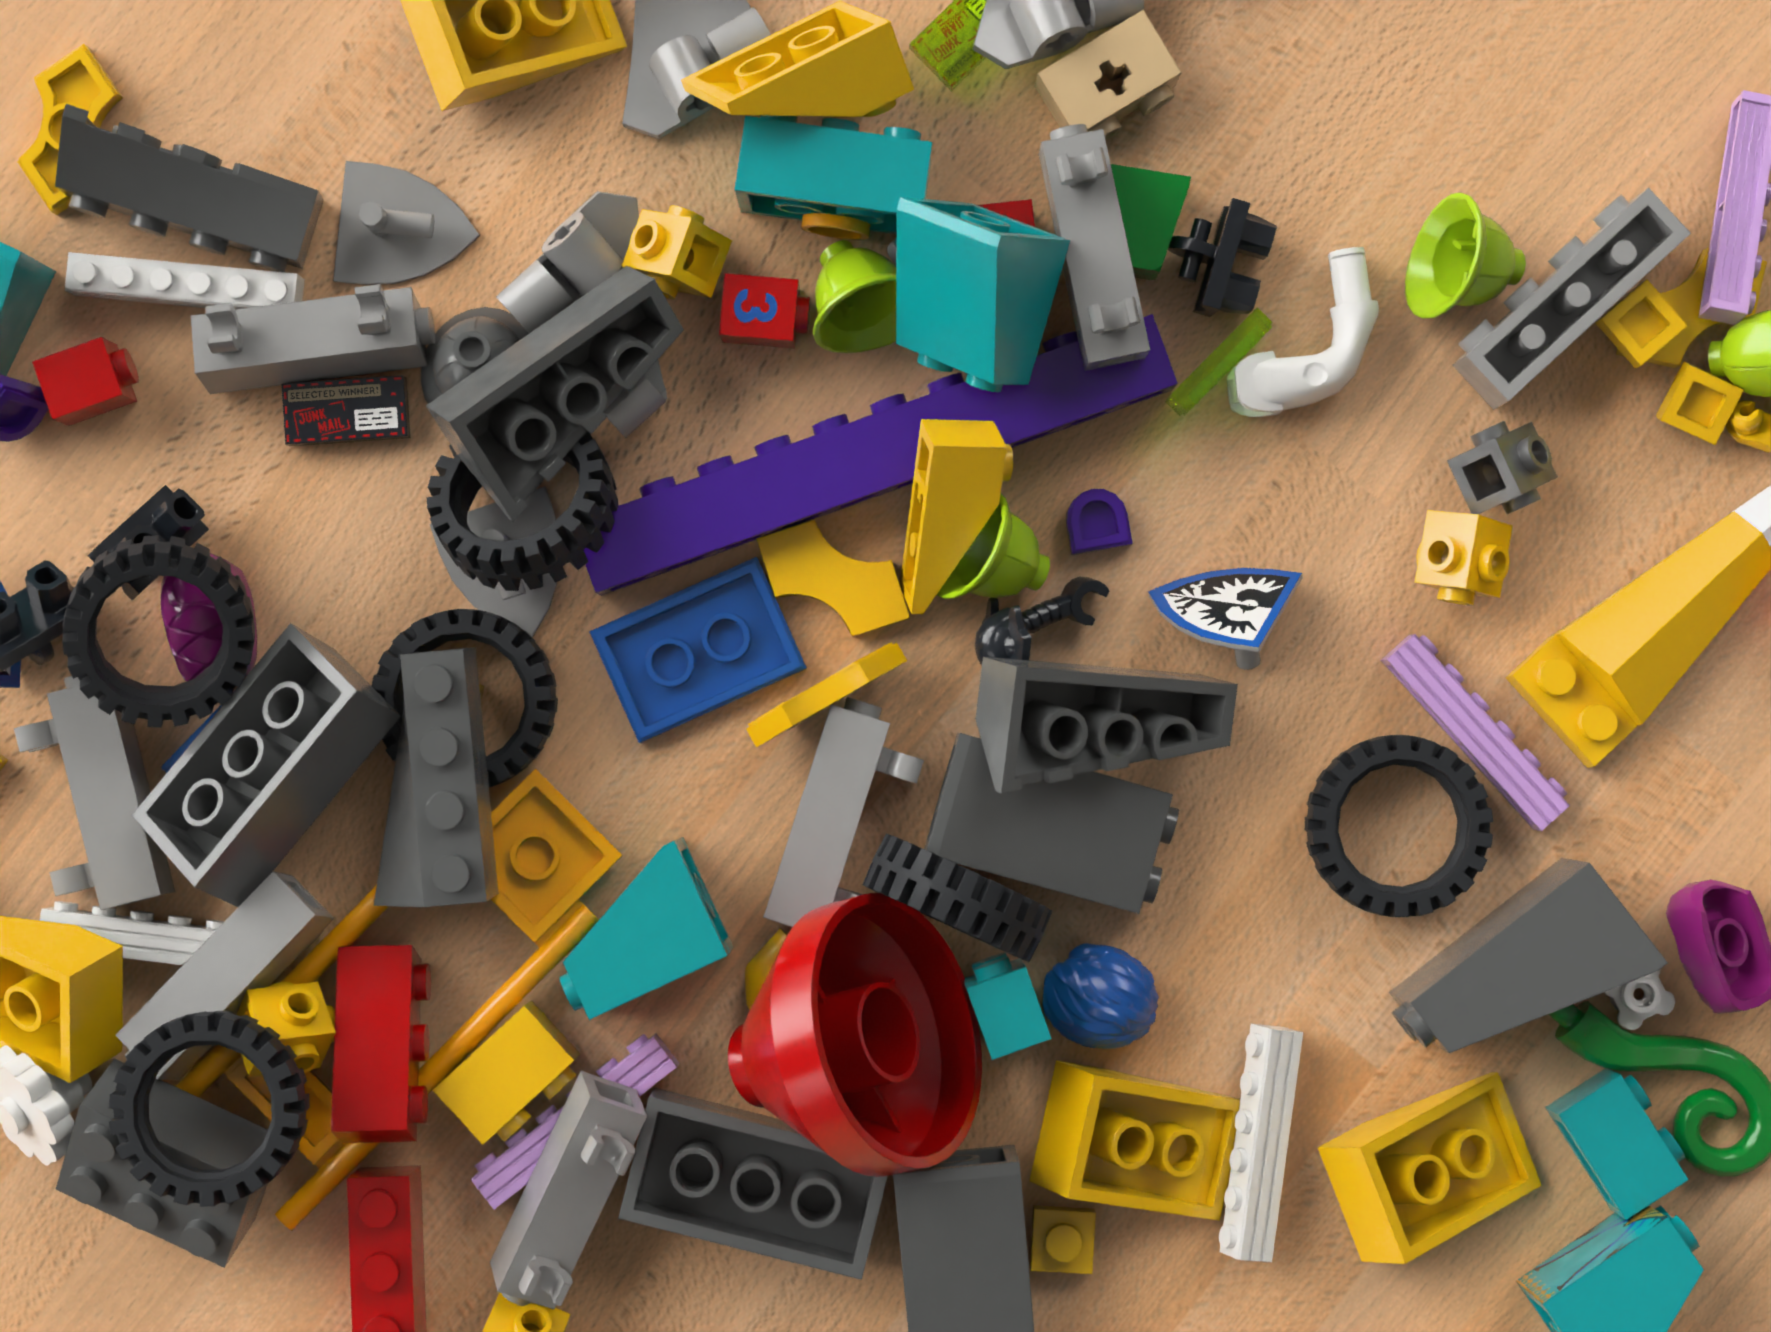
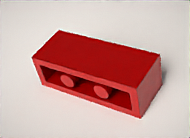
M413 945L338 947L331 1133L341 1143L417 1142V1123H426L427 1088L425 1085L418 1086L419 1062L428 1061L430 1050L428 1025L420 1024L421 1001L430 1000L431 970L428 963L422 964V959Z
M421 1165L360 1167L347 1178L352 1332H427Z

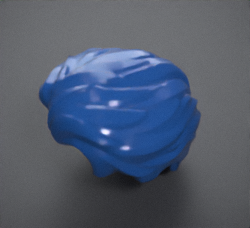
M1084 943L1071 950L1064 962H1058L1052 967V970L1047 972L1043 988V1011L1055 1029L1067 1039L1089 1048L1116 1049L1130 1045L1133 1041L1142 1038L1149 1032L1150 1026L1156 1019L1159 997L1152 973L1140 961L1119 948Z

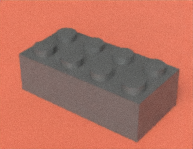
M290 623L242 681L240 687H237L232 693V697L217 711L132 816L195 888L239 907L274 871L394 726L401 715L334 648Z
M658 1088L653 1089L648 1098L645 1110L647 1118L639 1133L618 1219L862 1280L888 1176L873 1177L853 1172L842 1166L778 1118Z

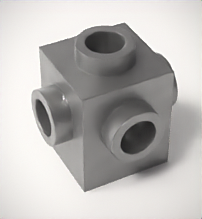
M1502 421L1470 436L1475 448L1447 460L1471 514H1480L1502 504L1506 514L1512 513L1540 500L1541 498L1536 488L1558 478L1552 466L1550 449L1546 442L1538 436L1532 422L1509 432L1505 421Z

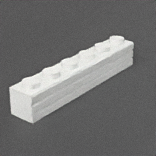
M68 252L65 291L74 296L200 308L232 303L235 310L302 301L305 279L297 273Z
M55 901L54 907L41 909L40 921L77 925L122 945L123 958L183 965L225 922L206 920V926L191 924V917L169 915L168 921L153 920L154 913L145 911H130V917L115 915L116 908L100 910L99 906H92V912L77 910V903Z
M1251 1024L1250 1033L1245 1042L1247 1054L1244 1073L1240 1079V1106L1235 1116L1236 1135L1234 1149L1231 1151L1229 1160L1231 1167L1229 1186L1224 1195L1226 1208L1223 1226L1219 1232V1252L1237 1260L1272 1262L1303 1039V1032L1286 1027Z

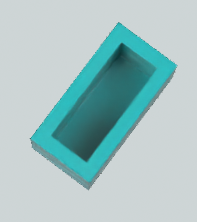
M1005 952L985 958L971 965L974 975L965 977L964 983L992 1060L1052 1039L1027 968L1020 958L1010 961Z
M1605 1068L1545 1108L1610 1210L1627 1220L1689 1179L1678 1164L1685 1159L1681 1147L1665 1127L1657 1131L1647 1116L1645 1110L1651 1107L1652 1104L1640 1084L1632 1075L1623 1078L1621 1074Z

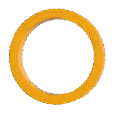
M825 213L804 214L801 223V229L808 233L844 240H866L869 238L871 227L869 223L856 218Z

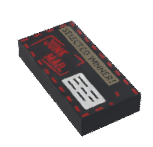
M404 375L281 384L285 445L287 446L411 438L407 378Z

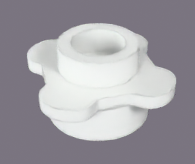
M1660 970L1604 992L1610 997L1614 1008L1619 1011L1617 1021L1622 1027L1635 1030L1641 1027L1643 1020L1655 1014L1668 1015L1673 1010L1675 998L1671 992L1664 989L1659 978ZM1637 988H1641L1644 991V996L1640 1000H1636L1633 996V992Z

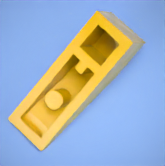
M921 419L900 578V587L911 614H924L998 507L1002 481H1010L1013 472L1012 447L1010 444H1005L994 421Z

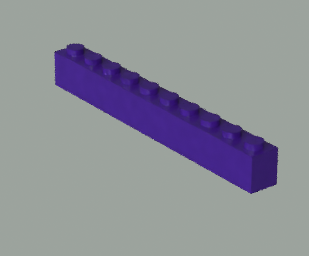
M1151 314L1143 317L1150 351L1144 359L1085 371L1077 333L1073 331L1052 338L1042 344L1045 353L1037 355L1028 385H1003L1001 392H991L967 384L962 373H955L929 383L927 387L930 394L907 402L904 393L877 401L870 405L872 415L849 423L847 415L842 414L821 421L812 426L815 435L791 443L789 435H783L760 443L754 447L757 456L734 464L731 456H725L704 463L697 467L700 477L676 485L673 476L648 483L639 488L642 498L618 505L617 511H612L615 522L611 533L600 531L605 542L600 550L596 553L588 548L584 549L589 561L585 565L595 593L603 596L757 540L756 538L806 523L913 484L921 419L994 421L1005 444H1010L1014 448L1170 392L1178 382L1154 316Z

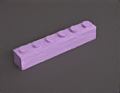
M1743 90L1731 105L1698 318L1735 325L1747 314H1751L1755 306L1756 292L1751 290L1753 278L1758 276L1762 257L1757 255L1759 242H1762L1767 229V220L1763 219L1764 206H1767L1771 199V183H1768L1771 170V95Z
M1416 634L1408 635L1380 661L1392 672L1533 830L1543 831L1570 806L1563 798L1567 794L1565 789L1554 778L1551 777L1547 780L1538 771V768L1541 766L1538 759L1527 749H1524L1522 752L1512 742L1515 735L1511 729L1501 720L1495 723L1486 713L1490 709L1488 704L1476 692L1470 695L1460 684L1464 681L1461 674L1449 663L1444 667L1435 657V654L1438 653L1437 648L1426 636L1422 635L1418 638Z
M657 1033L649 1039L643 1034L626 1047L630 1053L619 1063L613 1057L601 1066L596 1073L601 1078L636 1089L640 1097L676 1069L679 1062ZM569 1091V1092L565 1095L567 1098H568V1096H569V1094H570L571 1091ZM551 1105L535 1118L539 1125L533 1130L526 1133L522 1128L505 1141L508 1149L501 1155L496 1157L491 1152L474 1166L478 1172L471 1178V1181L493 1210L527 1185L564 1105L558 1110L554 1105Z

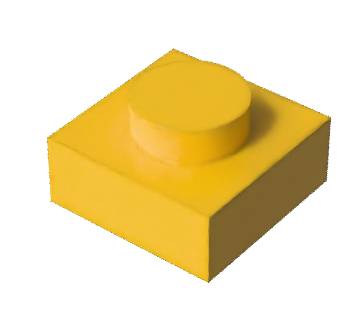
M1648 279L1641 282L1595 322L1635 369L1642 366L1688 326Z
M1684 361L1655 417L1716 445L1744 389Z
M1033 1205L1031 1271L1093 1274L1095 1209Z

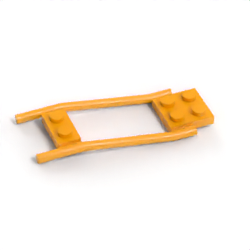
M536 768L491 812L499 892L491 900L539 948L419 1068L418 1086L425 1085L427 1094L509 1014L599 921L579 899L623 856ZM377 884L281 982H291L293 984L315 982L337 960L338 947L351 946L389 907L374 906ZM217 1045L175 1086L200 1097L224 1073L270 1121L272 1120L271 1093L263 1075L248 1077L241 1053L221 1045ZM312 1070L305 1073L307 1081L304 1084L305 1094L309 1093L310 1108L306 1111L308 1123L305 1134L299 1142L300 1146L298 1149L319 1170L275 1213L279 1221L291 1231L381 1143H341L331 1133L332 1090Z

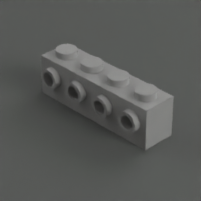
M1650 188L1643 191L1630 202L1622 195L1618 196L1593 219L1601 229L1584 244L1575 236L1548 261L1556 269L1540 285L1532 278H1529L1503 302L1510 312L1493 327L1485 319L1459 342L1458 345L1466 353L1452 366L1493 410L1509 402L1691 234Z

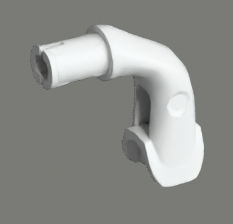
M1364 247L1345 248L1328 254L1335 307L1330 308L1333 322L1331 347L1318 354L1276 358L1274 351L1255 353L1242 359L1227 375L1228 397L1232 411L1247 417L1278 415L1283 410L1313 404L1340 392L1355 376L1379 312L1378 301L1371 299Z

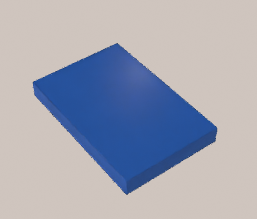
M757 557L589 631L639 743L807 669Z

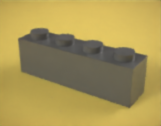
M66 104L62 115L55 187L65 196L71 197L69 207L100 218L106 217L108 209L131 216L129 222L131 227L165 237L168 227L191 234L190 245L220 255H225L227 246L251 253L249 263L270 271L285 272L287 264L303 269L324 201L319 190L240 163H235L233 170L222 167V160L185 144H174L172 151L161 148L162 141L145 134L144 130L121 122L113 126L112 132L97 128L87 117L89 111Z
M625 266L427 404L426 407L459 458L505 515L514 522L528 506L525 503L527 498L544 479L549 482L566 463L562 459L586 432L592 434L606 419L607 415L604 412L625 388L631 390L684 329L655 279L629 266Z
M476 647L401 654L405 702L374 906L432 907L487 902L498 895L499 892Z
M983 657L975 720L995 792L1002 794L1021 790L1024 785L1044 781L1054 783L1073 779V775L1101 769L1112 771L1127 768L1130 763L1148 759L1164 760L1230 746L1238 684L1201 674Z

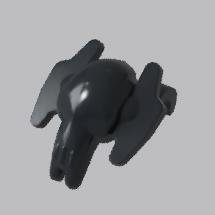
M1079 576L1065 585L1060 596L1041 602V604H1037L1021 612L1019 605L1011 608L1007 607L999 611L998 598H989L986 616L976 632L975 652L981 666L983 657L1029 660L1032 640L1029 633H1035L1049 626V624L1069 618L1077 623L1092 626L1095 618L1083 612L1081 608L1082 598L1088 592L1107 597L1110 592L1109 589L1098 580Z

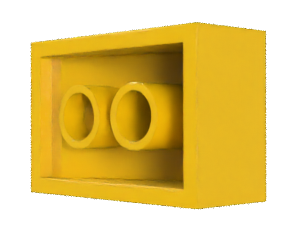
M400 0L442 111L506 94L617 53L627 47L610 0Z
M838 1L681 79L686 92L730 115L874 117L888 112L896 106L897 98L915 90L891 21L842 1Z
M0 916V1048L7 1045L17 1056L25 1053L42 1070L68 1083L74 1082L123 1051V1043L115 1035L123 1028V946L77 925Z
M1056 1060L1029 1181L1067 1199L1220 1221L1224 1205V1195L1230 1178L1231 1167L1229 1160L1231 1151L1234 1149L1236 1135L1235 1116L1239 1111L1240 1098L1114 1070Z
M1490 1072L1366 1121L1317 1147L1362 1262L1407 1264L1542 1186L1498 1072Z

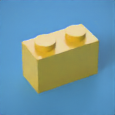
M531 1000L438 1084L433 1091L482 1145L495 1133L505 1142L532 1117L524 1107L542 1091L550 1100L577 1075L569 1065L580 1053Z

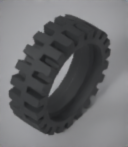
M586 432L562 459L575 467L579 474V487L569 508L549 527L527 538L498 542L480 538L471 532L467 524L468 511L478 490L483 486L459 458L451 444L449 447L454 459L441 455L435 465L440 476H431L428 489L431 493V497H427V509L431 516L429 519L449 556L457 567L459 566L463 573L472 580L477 577L482 585L493 589L500 582L505 591H518L521 579L524 580L530 590L543 587V575L547 573L550 574L556 583L567 577L563 566L569 562L579 570L589 562L584 549L588 548L597 553L605 543L600 531L611 533L615 522L612 511H617L618 498L615 493L617 487L614 477L600 447L589 432Z
M158 535L144 536L142 543L134 544L132 539L119 543L115 551L110 553L107 549L96 557L94 564L91 567H86L72 590L63 622L62 643L64 655L68 657L67 667L72 678L78 677L80 680V690L88 699L95 696L98 699V708L109 715L114 709L121 712V721L135 725L137 718L148 720V727L162 728L164 720H173L174 727L188 724L190 716L197 714L199 719H202L213 712L215 704L219 703L223 706L232 697L235 686L240 687L246 676L248 665H250L254 647L255 623L250 597L246 595L245 585L239 575L234 576L231 573L230 564L221 556L217 560L211 557L209 548L199 543L196 544L195 548L186 546L184 538L171 536L170 542L159 541ZM151 575L173 576L197 586L214 603L223 625L222 645L213 663L195 679L175 686L144 685L122 676L105 659L97 640V617L105 600L124 583Z
M454 609L434 613L414 622L407 630L400 632L392 641L393 644L389 650L383 653L378 662L380 665L378 673L373 676L371 686L401 715L382 739L387 747L385 751L393 761L396 760L405 702L401 654L428 652L448 641L467 639L492 645L512 662L523 685L525 705L516 732L503 748L486 756L489 788L513 778L528 767L540 754L548 737H550L555 724L553 722L558 705L554 673L550 669L549 660L544 651L540 649L535 640L526 631L504 617L474 609Z
M1380 736L1362 741L1341 752L1321 772L1316 780L1317 784L1313 792H1310L1307 802L1308 812L1307 817H1305L1304 828L1308 838L1306 844L1309 855L1313 858L1315 868L1320 876L1344 900L1364 911L1381 916H1422L1433 913V910L1450 905L1456 901L1455 898L1460 893L1467 892L1475 883L1473 878L1477 872H1482L1487 862V859L1484 858L1487 848L1492 846L1493 834L1490 833V822H1493L1492 809L1487 806L1486 798L1488 795L1483 784L1477 781L1474 776L1476 773L1469 764L1463 762L1456 753L1434 741L1416 736ZM1391 765L1415 767L1434 777L1451 797L1457 817L1455 845L1444 865L1426 880L1403 887L1382 885L1362 875L1345 855L1338 832L1341 806L1352 786L1371 771Z
M886 834L863 882V886L906 904L930 918L1027 962H1030L1053 912L1046 906L972 870L889 834Z
M229 1011L193 1013L161 1025L145 1036L125 1057L127 1061L118 1069L113 1081L117 1083L116 1089L110 1094L108 1109L114 1110V1118L109 1121L111 1136H118L120 1145L116 1147V1150L121 1160H129L133 1166L129 1172L138 1181L145 1179L150 1183V1191L160 1197L165 1195L174 1197L173 1202L183 1205L199 1203L200 1207H208L225 1202L228 1204L240 1200L267 1185L293 1158L300 1146L299 1142L305 1134L308 1123L306 1111L310 1108L309 1093L305 1094L304 1088L307 1079L303 1068L299 1069L294 1060L297 1056L289 1045L284 1046L278 1039L280 1035L272 1028H264L257 1024L259 1020L247 1015H234L233 1012ZM221 1045L243 1054L262 1072L271 1093L272 1120L262 1145L246 1161L227 1169L200 1170L177 1161L159 1144L149 1121V1094L159 1070L175 1054L193 1046Z

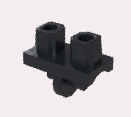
M1232 198L1230 205L1223 207L1212 244L1207 243L1212 223L1204 219H1194L1190 237L1172 236L1168 251L1183 258L1178 278L1189 282H1196L1201 263L1206 264L1193 310L1194 313L1211 317L1219 310L1228 313L1249 314L1254 309L1261 280L1231 272L1236 252L1262 260L1266 259L1271 250L1277 226L1259 216L1248 213L1249 202Z
M165 485L94 548L88 557L95 562L96 557L107 549L111 553L117 549L119 543L132 539L134 544L142 543L144 536L158 535L161 542H170L171 536L184 538L185 545L191 547L209 530L201 521L205 516L204 510L184 490L178 488L173 493ZM148 575L124 583L121 587L124 593L133 600L158 576Z
M44 560L27 570L25 578L26 588L11 597L5 592H0L1 672L26 656H29L38 665H43L54 657L51 641L63 634L65 611L74 587L71 585L67 575L50 561Z

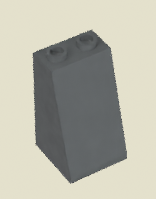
M957 733L924 849L956 864L1139 914L1143 901L1152 904L1156 897L1162 868L1153 866L1159 843L1170 844L1179 809L1170 807L1173 794L1094 771L1073 775V779L1054 783L1044 781L1024 785L1021 790L1002 794L995 792L981 739Z
M1560 858L1389 992L1399 1005L1398 1008L1392 1011V1015L1413 1041L1419 1040L1425 1048L1433 1044L1451 1053L1659 971L1668 962L1589 862Z
M1015 1145L956 1150L948 1159L937 1165L894 1174L908 1332H1034L1020 1161Z

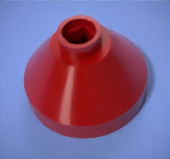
M881 893L863 894L811 910L788 933L746 1017L745 1023L739 1025L730 1038L728 1066L737 1091L749 1104L760 1108L765 1107L769 1112L842 1166L865 1176H890L931 1167L948 1159L962 1144L971 1128L979 1103L982 1081V1049L978 1020L964 983V975L954 954L937 929L923 914Z

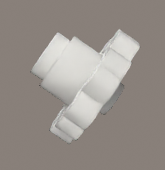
M4 1045L0 1048V1123L6 1136L26 1156L32 1157L36 1155L43 1164L48 1166L66 1154L75 1123L70 1113L80 1106L84 1100V1095L92 1089L91 1078L87 1073L74 1082L68 1083L42 1070L25 1053L17 1056L10 1047Z

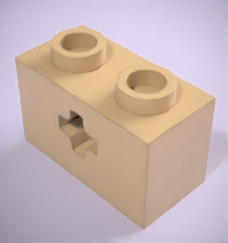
M1142 10L1037 74L1035 88L1060 128L1085 124L1087 132L1103 129L1105 140H1107L1122 129L1118 120L1138 108L1143 116L1169 102L1175 96L1171 89L1176 86L1182 72L1146 13ZM1103 74L1110 81L1122 78L1123 83L1118 96L1111 89L1099 92L1098 87Z

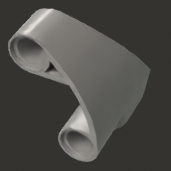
M635 0L632 56L622 121L623 126L660 139L715 107L686 92L681 79L770 36L771 34L754 7L751 8L747 0Z
M986 0L972 50L1002 68L1010 69L1065 52L1082 41L1086 34L1122 23L1144 10V0Z
M597 191L550 234L542 246L543 254L496 296L528 333L534 331L624 268L621 265L630 244L631 234L639 219L637 198ZM659 360L652 365L631 390L625 388L604 412L608 420L625 438L666 402L667 392Z

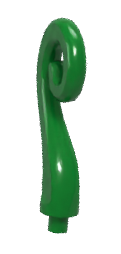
M1584 1001L1578 1006L1573 1004L1548 1014L1559 1024L1555 1037L1569 1050L1595 1065L1624 1072L1700 1071L1715 1075L1726 1081L1741 1095L1749 1113L1748 1127L1743 1137L1735 1145L1727 1148H1716L1707 1144L1700 1135V1127L1703 1120L1709 1116H1715L1724 1120L1735 1117L1738 1108L1730 1096L1717 1089H1702L1687 1096L1678 1106L1673 1120V1137L1681 1147L1685 1159L1695 1168L1718 1177H1735L1755 1170L1770 1158L1771 1083L1763 1071L1744 1054L1729 1046L1706 1039L1631 1033L1615 1024L1589 1001Z

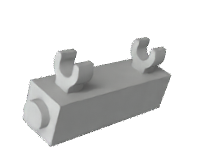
M1085 124L1058 128L1050 132L1051 140L1041 142L1038 155L1055 234L1071 240L1064 261L1063 272L1084 370L1087 371L1144 359L1150 351L1104 131L1100 129L1087 132Z
M381 284L355 287V294L237 310H235L232 303L206 306V314L191 315L195 374L210 394L278 386L283 383L309 382L426 367V345L435 344V329L430 307L421 308L412 287L383 291Z
M72 676L64 678L66 689L47 693L53 719L14 728L19 752H34L60 745L89 862L49 872L55 896L95 887L100 910L175 892L166 854L132 816L151 793L134 724L121 721L122 713L115 709L109 715L98 708V699L95 696L88 699L80 690V680L78 677L74 679Z
M847 697L844 708L831 705L763 918L793 927L805 914L813 909L863 895L838 886L875 770L917 784L924 762L923 759L883 747L890 723L879 720L881 707Z
M273 871L115 1035L129 1049L125 1057L145 1036L173 1019L204 1011H229L236 1015L248 989L270 986L321 935L334 917L294 876ZM214 1045L193 1046L175 1054L159 1070L156 1079L180 1080Z
M580 1071L490 1261L497 1292L502 1293L507 1300L520 1306L528 1305L531 1302L551 1309H555L556 1305L562 1306L573 1283L571 1274L618 1176L625 1175L635 1154L633 1145L647 1118L636 1089Z

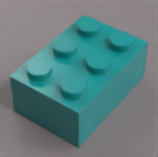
M760 115V118L745 116L735 183V194L740 212L802 221V216L807 213L834 214L865 221L871 225L870 231L897 234V206L900 197L926 199L931 166L932 142L920 140L921 133L916 130L902 127L884 128V134L880 135L859 132L858 123L838 118H825L822 120V126L797 123L798 116Z

